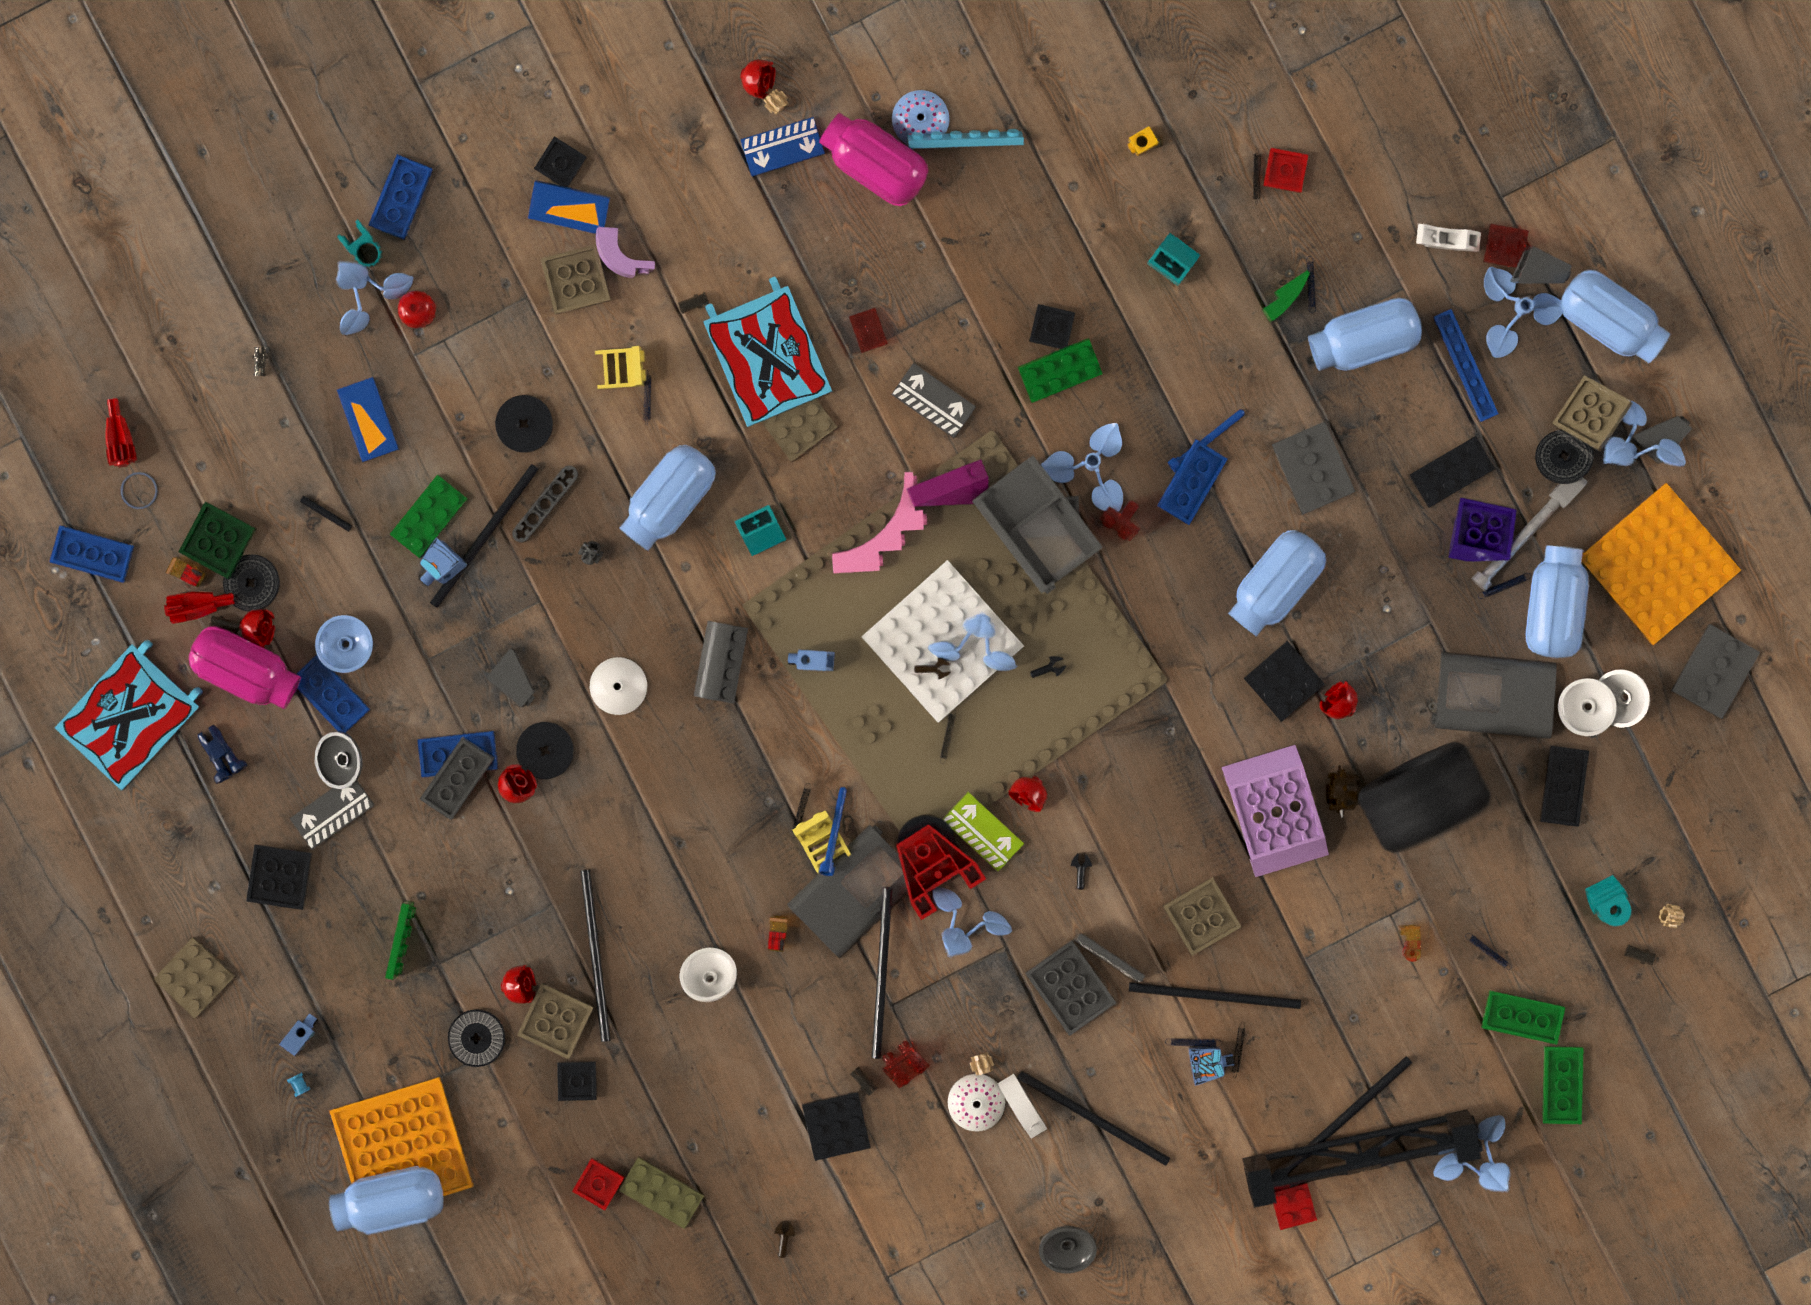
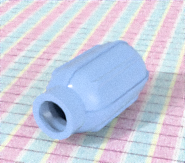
M1586 270L1578 274L1567 286L1560 301V310L1569 321L1622 356L1637 355L1647 363H1650L1670 336L1668 331L1658 325V317L1654 310L1604 274L1595 270Z
M1396 298L1332 319L1323 331L1309 335L1308 341L1314 362L1319 371L1333 366L1339 370L1346 371L1414 349L1421 339L1422 328L1419 316L1412 303L1407 299Z
M680 445L672 449L663 457L631 497L629 516L620 526V529L647 551H649L657 539H663L674 534L711 488L715 478L713 464L706 456L691 446Z
M1289 530L1282 533L1243 579L1237 590V603L1228 614L1257 637L1266 625L1276 624L1286 617L1325 568V553L1314 540L1301 532Z
M1546 546L1545 559L1534 570L1526 626V643L1528 648L1534 653L1545 657L1565 658L1576 654L1581 647L1589 589V576L1586 569L1581 565L1583 553L1581 549Z
M418 1166L360 1178L351 1184L345 1192L333 1194L329 1197L330 1212L335 1229L342 1231L355 1228L357 1231L364 1232L367 1235L426 1222L442 1211L444 1202L443 1189L438 1175L433 1170Z

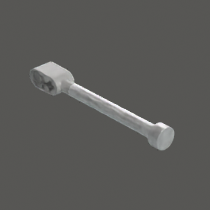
M1584 478L1571 484H1558L1549 494L1551 499L1513 539L1510 559L1559 507H1566L1586 486L1588 482ZM1509 560L1492 561L1482 573L1478 571L1471 579L1482 590L1486 591L1492 585L1490 580Z

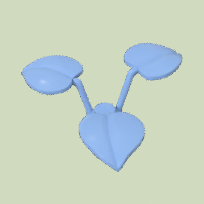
M339 262L337 284L342 289L353 288L358 305L357 311L349 310L344 314L340 322V332L344 335H349L363 330L368 325L370 318L367 312H361L362 307L357 290L364 288L367 285V281L379 290L384 291L383 296L386 299H397L410 289L414 280L413 276L405 273H395L385 279L384 286H380L368 276V270L363 265Z
M1491 266L1484 277V289L1488 297L1496 302L1501 301L1504 297L1508 300L1516 301L1514 308L1517 315L1506 328L1502 325H1495L1489 329L1486 335L1487 346L1492 356L1501 358L1510 354L1517 346L1518 335L1516 332L1511 331L1510 328L1521 315L1534 311L1533 316L1538 323L1542 325L1553 324L1562 315L1560 310L1561 300L1547 293L1538 294L1533 300L1528 297L1521 300L1519 297H1511L1508 294H1511L1516 287V283L1510 282L1512 275L1505 270Z
M1631 401L1633 404L1622 421L1628 425H1633V428L1626 441L1619 437H1613L1607 442L1605 463L1630 465L1633 463L1634 458L1637 459L1640 455L1658 449L1656 454L1663 462L1679 467L1685 466L1686 462L1680 446L1670 439H1662L1659 445H1654L1638 453L1636 452V446L1629 442L1637 425L1644 426L1647 417L1642 407Z
M1117 423L1104 425L1090 437V447L1098 452L1088 454L1085 461L1073 466V457L1068 452L1058 451L1050 455L1041 464L1050 478L1057 483L1071 481L1074 478L1073 469H1078L1085 465L1089 471L1096 472L1100 484L1092 492L1093 504L1103 511L1113 513L1120 511L1123 504V492L1120 485L1114 480H1108L1103 484L1098 469L1101 462L1099 456L1101 453L1105 457H1112L1121 450L1122 438Z
M983 612L964 622L963 627L968 633L958 647L949 642H937L929 645L927 648L938 658L946 661H955L960 657L958 651L961 650L969 636L973 634L976 637L985 638L987 656L983 657V661L987 666L999 671H1008L1017 667L1010 655L999 651L990 652L989 638L995 635V629L990 622V617Z
M936 887L931 890L935 905L943 911L953 912L950 928L945 929L943 932V942L949 957L968 953L972 948L968 937L983 925H986V930L994 935L1002 936L1012 932V927L1002 915L993 911L984 913V921H981L966 934L961 928L954 929L957 915L956 909L962 907L959 896L953 891L942 887Z
M1502 1115L1489 1117L1478 1125L1480 1134H1477L1478 1139L1484 1140L1489 1163H1483L1480 1166V1170L1467 1162L1458 1164L1453 1153L1444 1156L1437 1163L1434 1170V1177L1449 1181L1458 1178L1463 1172V1166H1466L1480 1176L1479 1182L1482 1187L1494 1191H1508L1509 1167L1504 1163L1495 1164L1488 1146V1141L1496 1142L1503 1135L1505 1130L1504 1117Z

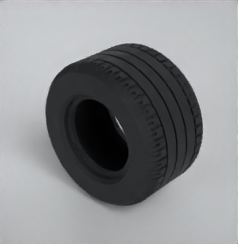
M1452 742L1419 755L1373 780L1360 790L1358 801L1383 849L1391 853H1397L1425 843L1474 817L1489 805L1491 794L1467 747L1461 743Z

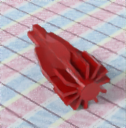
M108 399L107 404L110 417L106 418L105 433L107 461L109 466L127 467L130 463L137 461L135 445H133L126 420L120 414L118 399Z
M187 592L169 595L166 597L167 605H164V611L166 616H170L171 624L196 620L216 612L217 607L235 604L234 594L228 593L213 596V592Z

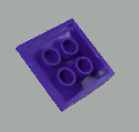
M1460 498L1448 558L1467 562L1510 560L1517 510Z

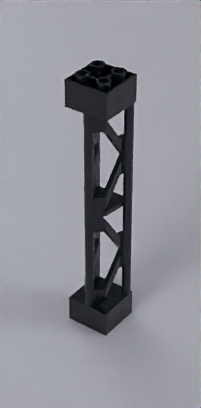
M1466 1109L1440 1117L1274 1153H1263L1242 1158L1249 1194L1254 1208L1277 1203L1274 1190H1282L1306 1182L1339 1175H1351L1365 1172L1366 1170L1379 1169L1389 1164L1453 1152L1458 1164L1481 1159L1480 1152L1483 1151L1481 1140L1478 1139L1477 1135L1480 1134L1478 1124L1475 1122L1474 1116H1470ZM1446 1122L1448 1134L1421 1131L1419 1128ZM1381 1136L1386 1137L1364 1153L1362 1152L1359 1141ZM1401 1136L1430 1138L1437 1143V1145L1381 1157L1378 1154L1382 1148ZM1354 1142L1356 1153L1334 1151L1328 1148ZM1295 1155L1294 1159L1276 1169L1271 1175L1267 1161ZM1312 1155L1340 1158L1346 1162L1345 1165L1288 1177V1172L1291 1168Z

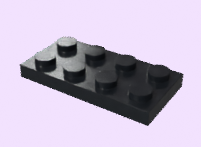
M1474 436L1409 474L1425 504L1430 508L1493 471L1495 467L1478 438Z
M1550 745L1540 822L1579 827L1589 757L1588 750Z

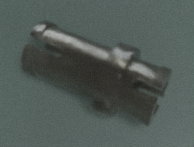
M705 292L700 295L694 294V297L678 302L682 314L695 308L701 309L703 305L709 304Z
M254 347L255 354L252 357L254 358V376H259V368H261V376H266L267 347H261V353L260 347Z
M212 615L209 626H217L238 634L240 622L224 619V616L216 617Z
M1628 944L1624 956L1652 966L1656 954L1650 953L1647 949L1642 950Z
M857 1067L850 1074L861 1086L860 1089L864 1090L868 1096L878 1088L873 1084V1079H869L860 1067Z

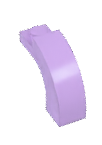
M597 228V250L600 258L610 270L623 277L633 278L635 271H638V274L647 275L655 269V261L632 260L620 251L618 247V228Z

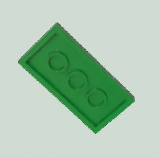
M1089 338L1018 366L1031 403L1103 374Z
M437 475L392 530L390 535L418 558H421L468 498Z
M407 900L401 904L386 971V979L393 980L399 974H402L404 963H401L403 956H406L408 945L405 942L407 937H410L412 931L410 920L415 917L416 907H414V902Z
M1489 990L1481 1028L1557 1045L1566 1007Z
M1544 1046L1543 1124H1582L1583 1047Z

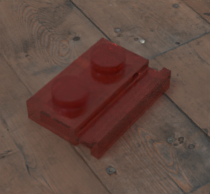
M875 308L849 316L861 353L888 344Z

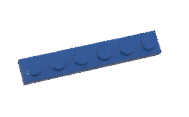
M1452 309L1434 316L1433 319L1479 421L1482 422L1497 415V409Z

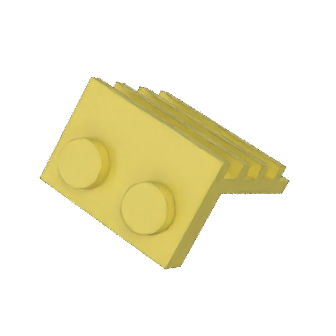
M640 346L595 351V355L603 354L605 385H597L598 389L644 386L646 370H643L642 362H645V352L641 350ZM614 353L616 384H609L607 354ZM619 353H626L628 383H621Z
M826 811L816 813L813 818L799 823L793 829L795 836L801 842L818 874H820V864L825 861V857L818 861H815L814 858L827 851L828 843L813 852H810L809 849L830 837L833 820ZM839 832L836 845L841 843L842 847L835 850L833 859L845 852L848 857L851 855Z

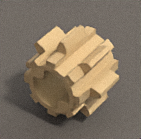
M775 89L764 99L765 107L770 113L774 112L777 115L789 104L787 101L788 97L783 91L779 92Z
M1667 904V906H1664L1659 911V919L1663 926L1677 928V926L1684 922L1685 914L1680 909V906Z
M987 1052L971 1057L972 1062H970L972 1072L975 1071L976 1076L993 1071L992 1066H994L992 1057H989Z

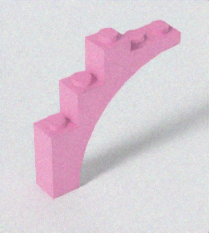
M904 472V487L901 500L894 516L886 527L861 546L847 551L832 553L833 573L880 571V566H883V556L879 555V551L902 550V546H905V535L901 534V531L924 530V525H927V515L923 514L922 509L915 510L907 492V488L917 485V476H913V472Z

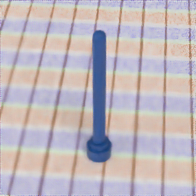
M1238 410L1200 442L1207 446L1242 418L1245 414L1244 410ZM1188 451L1182 456L1173 457L1167 462L1175 473Z
M845 787L839 789L825 861L820 864L819 873L825 876H833L835 871L833 857L847 792Z

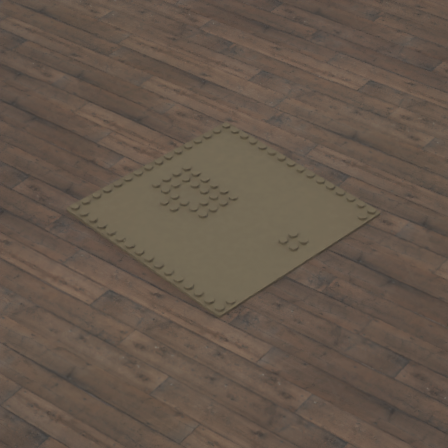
M990 431L918 481L917 484L981 459L988 475L989 487H991L1018 465L996 433ZM902 493L743 604L747 614L899 831L907 821L919 815H934L943 819L967 792L987 808L1006 795L1017 779L1033 776L1167 682L1164 673L1085 561L1054 584L1056 588L1048 594L1046 592L1041 593L974 504L915 507V510L922 509L923 514L927 515V525H924V530L901 531V534L905 535V546H902V550L879 551V555L883 556V566H880V571L833 573L832 553L853 549L874 538L894 516ZM1067 535L1025 538L1051 573L1057 572L1080 555ZM948 560L1024 647L1012 657L1017 665L1015 669L1008 671L997 670L949 713L955 715V724L952 730L951 720L950 747H948L947 736V759H944V753L943 758H941L943 740H945L947 722H949V714L940 722H937L862 636ZM798 650L835 652L834 671L797 669V665L788 664V654H798ZM1050 656L1063 658V660L1056 661L1055 665H1053L1056 668L1066 665V668L1059 676L1056 677L1054 672H1049L1036 678L1031 677L1030 671L1048 665Z

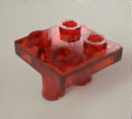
M1490 224L1483 262L1516 268L1526 247L1529 230Z
M1132 500L1129 501L1120 513L1109 506L1099 518L1105 527L1116 530L1118 532L1117 535L1125 541L1127 539L1131 541L1140 530L1139 527L1130 521L1139 508V505Z
M908 1041L902 1042L905 1048L901 1044L898 1045V1049L902 1053L899 1057L895 1058L892 1052L887 1053L890 1060L885 1055L882 1057L886 1064L882 1068L883 1071L898 1088L907 1085L910 1080L924 1073L930 1066L916 1048L910 1046Z

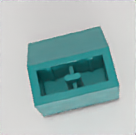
M1169 233L1147 264L1178 286L1200 257V254Z
M770 505L734 521L751 556L786 540Z

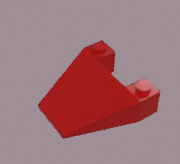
M929 824L896 845L910 903L921 920L937 911L928 892L960 873L969 889L986 880L977 863Z

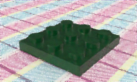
M205 501L178 552L219 575L230 579L256 528Z

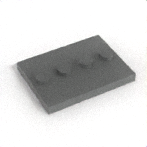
M1325 422L1272 444V448L1302 515L1355 492Z
M1708 624L1671 691L1714 716L1723 719L1760 652L1715 626Z
M1072 940L1025 972L1069 1036L1116 1004L1114 998Z

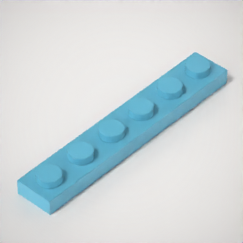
M1009 129L1007 132H1000L999 130H989L988 132L972 130L969 133L951 131L944 134L938 131L931 132V134L914 132L912 135H907V144L909 148L1024 145V137L1022 131L1017 129Z

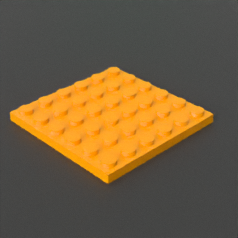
M1664 483L1582 554L1581 561L1652 645H1655L1741 571L1667 483Z
M440 1077L330 1110L351 1184L360 1178L418 1166L433 1170L438 1175L443 1189V1196L473 1187Z

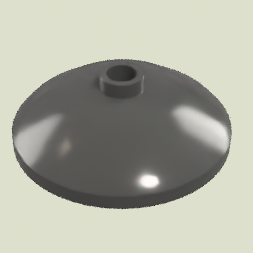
M343 732L326 734L320 739L315 750V766L320 778L325 784L335 789H345L355 784L360 777L363 765L362 754L358 744L351 736Z
M1062 1226L1049 1231L1042 1238L1039 1245V1256L1043 1264L1059 1273H1075L1087 1268L1093 1262L1097 1253L1096 1242L1093 1236L1088 1231L1076 1226Z

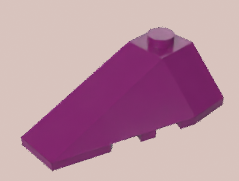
M980 459L907 488V492L913 507L974 504L972 500L989 488L988 475Z

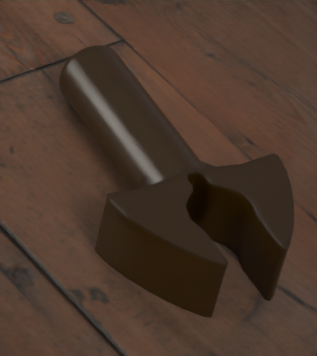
M937 658L938 662L935 665H915L914 672L936 673L938 679H942L949 675L951 671L942 672L938 668L942 665L951 664L946 660Z
M781 1221L776 1227L774 1234H779L780 1236L778 1257L785 1258L788 1238L795 1236V1230L792 1223L789 1222V1230L784 1234L782 1230L783 1221Z

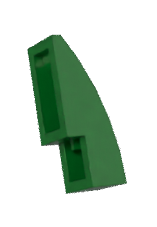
M1308 270L1274 292L1277 300L1262 309L1270 323L1282 315L1299 296L1310 274Z

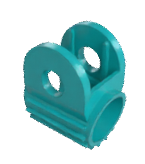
M357 219L355 221L356 227L362 233V236L352 244L345 235L339 234L337 237L348 252L355 256V260L359 262L358 264L364 267L368 266V268L371 265L376 266V263L380 262V258H383L381 256L383 253L381 251L382 246H379L378 242L374 241L371 233ZM364 243H371L378 250V257L373 263H365L359 257V249Z
M1614 875L1585 889L1589 906L1593 914H1597L1601 921L1611 926H1621L1629 920L1631 916V906L1627 900L1629 896ZM1616 905V912L1614 914H1611V907Z

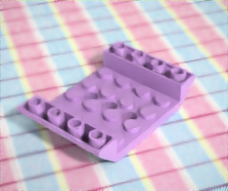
M1295 745L1221 767L1226 784L1230 790L1255 877L1329 855L1325 835L1306 773ZM1292 801L1300 803V809L1296 812L1290 809ZM1275 806L1282 809V814L1279 817H1273L1271 814ZM1256 812H1261L1264 816L1263 821L1260 823H1255L1253 820V815Z

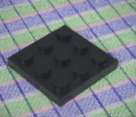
M1288 641L1243 678L1281 722L1325 685Z
M255 844L246 902L304 910L312 853Z
M858 1091L802 1104L815 1161L871 1148Z

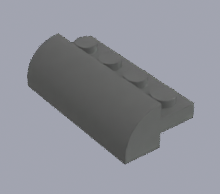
M707 621L694 696L734 703L748 628Z

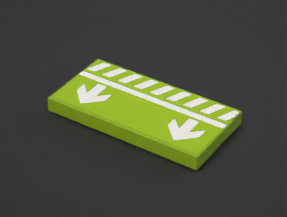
M969 792L943 818L954 832L997 871L1024 845L1013 832Z

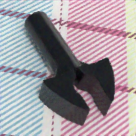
M1050 656L1048 665L1030 671L1031 677L1036 678L1049 672H1054L1056 677L1059 676L1066 668V665L1060 668L1053 667V665H1055L1056 661L1063 660V658Z
M1077 853L1071 862V866L1077 868V889L1083 890L1085 869L1092 867V864L1085 853V862L1080 866L1078 862L1079 853Z

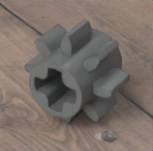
M589 541L588 543H583L578 554L582 555L581 560L585 564L592 565L594 563L598 564L604 552L600 551L601 546L597 542Z

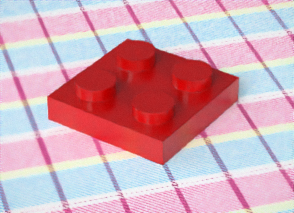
M1270 148L1263 186L1301 193L1308 155Z
M591 1158L572 1192L605 1211L625 1176Z
M1307 1182L1275 1191L1277 1203L1273 1204L1280 1230L1317 1221Z

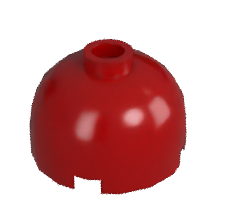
M757 59L751 61L742 69L740 78L742 79L744 90L749 95L760 99H765L769 95L766 92L768 88H773L776 78V68L772 67L773 62Z
M409 291L399 300L397 307L398 316L410 328H425L435 318L436 304L433 298L423 291Z
M267 609L249 611L239 625L242 637L262 648L265 645H269L275 633V625L272 626V619H275L272 611Z
M1340 681L1333 685L1325 693L1328 696L1325 701L1321 699V711L1330 718L1338 720L1352 716L1356 711L1358 703L1357 693L1347 681L1344 684Z
M512 764L498 778V790L506 801L519 804L529 800L534 795L537 782L528 769L525 772L521 769V765Z
M1033 776L1032 778L1021 777L1017 779L1008 792L1009 796L1022 806L1023 803L1029 806L1028 810L1040 812L1046 803L1047 791L1042 785L1043 781Z
M526 965L512 967L505 973L501 982V990L509 1001L526 1004L534 1000L536 992H532V985L536 986V981L532 969L526 967Z

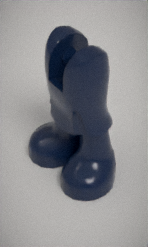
M215 725L209 727V731L214 738L212 741H209L204 732H200L197 736L200 744L209 755L210 762H213L217 773L214 776V781L216 784H219L233 776L232 773L237 774L248 765L244 760H239L233 754L232 748L228 746L220 730ZM222 758H226L230 766V770L227 768Z

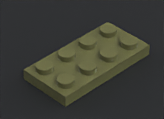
M639 1156L619 1189L620 1192L683 1229L686 1228L704 1197L702 1193Z

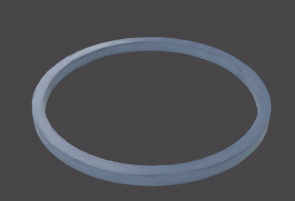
M141 472L130 474L121 485L122 499L132 508H147L157 497L156 482L148 474ZM137 474L149 477L155 486L153 500L143 507L130 505L123 495L124 483L129 477Z

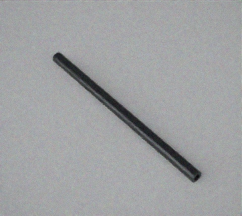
M531 464L463 556L462 559L468 565L441 586L430 601L433 606L439 607L539 469Z
M589 869L581 870L600 1036L601 1042L611 1041Z
M883 887L872 1058L881 1059L892 887Z
M1129 982L1128 992L1293 1009L1301 1008L1300 999Z
M1407 1056L1404 1057L1307 1145L1324 1142L1406 1070L1412 1064L1411 1060ZM1298 1165L1291 1168L1288 1174L1291 1173Z
M1021 1070L1018 1080L1165 1166L1168 1164L1170 1157L1024 1071Z

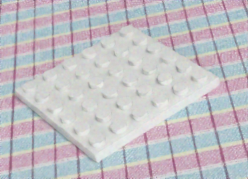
M948 560L862 636L937 722H940L997 670L990 668L983 661V657L987 656L985 638L976 637L971 634L961 650L958 651L960 653L959 659L947 661L951 665H942L938 668L942 672L951 671L949 675L938 679L936 673H915V665H935L938 662V657L927 649L929 645L937 642H949L958 647L968 633L963 627L964 622L983 612L990 617V622L995 629V635L989 638L991 653L999 651L1013 657L1024 647Z

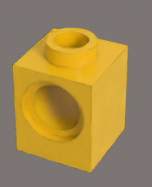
M1148 126L1129 137L1128 141L1130 143L1127 145L1132 154L1136 153L1137 156H1140L1157 146L1159 142ZM1144 138L1147 141V145L1140 147L1137 145L1136 140Z

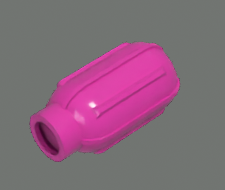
M839 112L826 128L819 141L820 144L832 151V159L837 167L892 205L903 206L908 204L920 192L926 181L928 166L925 160L912 149L866 119L852 121Z
M209 626L203 629L194 641L189 653L190 667L199 678L252 704L267 705L272 703L282 709H286L301 680V676L286 669L279 655L217 626Z

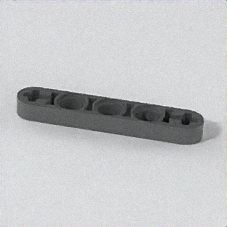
M565 466L513 529L512 536L515 541L523 543L533 535L577 480L578 471L575 467ZM566 470H573L574 478L566 480L569 483L567 487L563 482L558 481L560 477L562 479L566 477ZM555 484H560L563 487V491L559 495H555L552 492V487ZM543 499H549L551 502V506L547 510L540 507V502ZM533 513L537 514L539 518L538 523L534 525L528 522L529 515ZM523 522L533 528L531 531L529 529L525 531V538H517V530L522 531L525 528L522 525Z

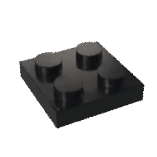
M554 136L534 169L558 185L569 187L587 157Z
M1038 304L1029 342L1057 349L1067 347L1075 312Z
M596 1061L557 1062L558 1101L597 1100Z

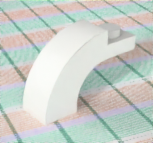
M1418 224L1416 243L1437 249L1479 252L1481 232Z
M1014 1074L997 1083L1031 1139L1047 1130L1046 1125Z

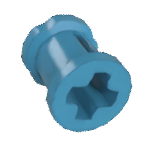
M302 1072L287 1080L295 1091V1097L310 1090V1087H307L302 1077Z

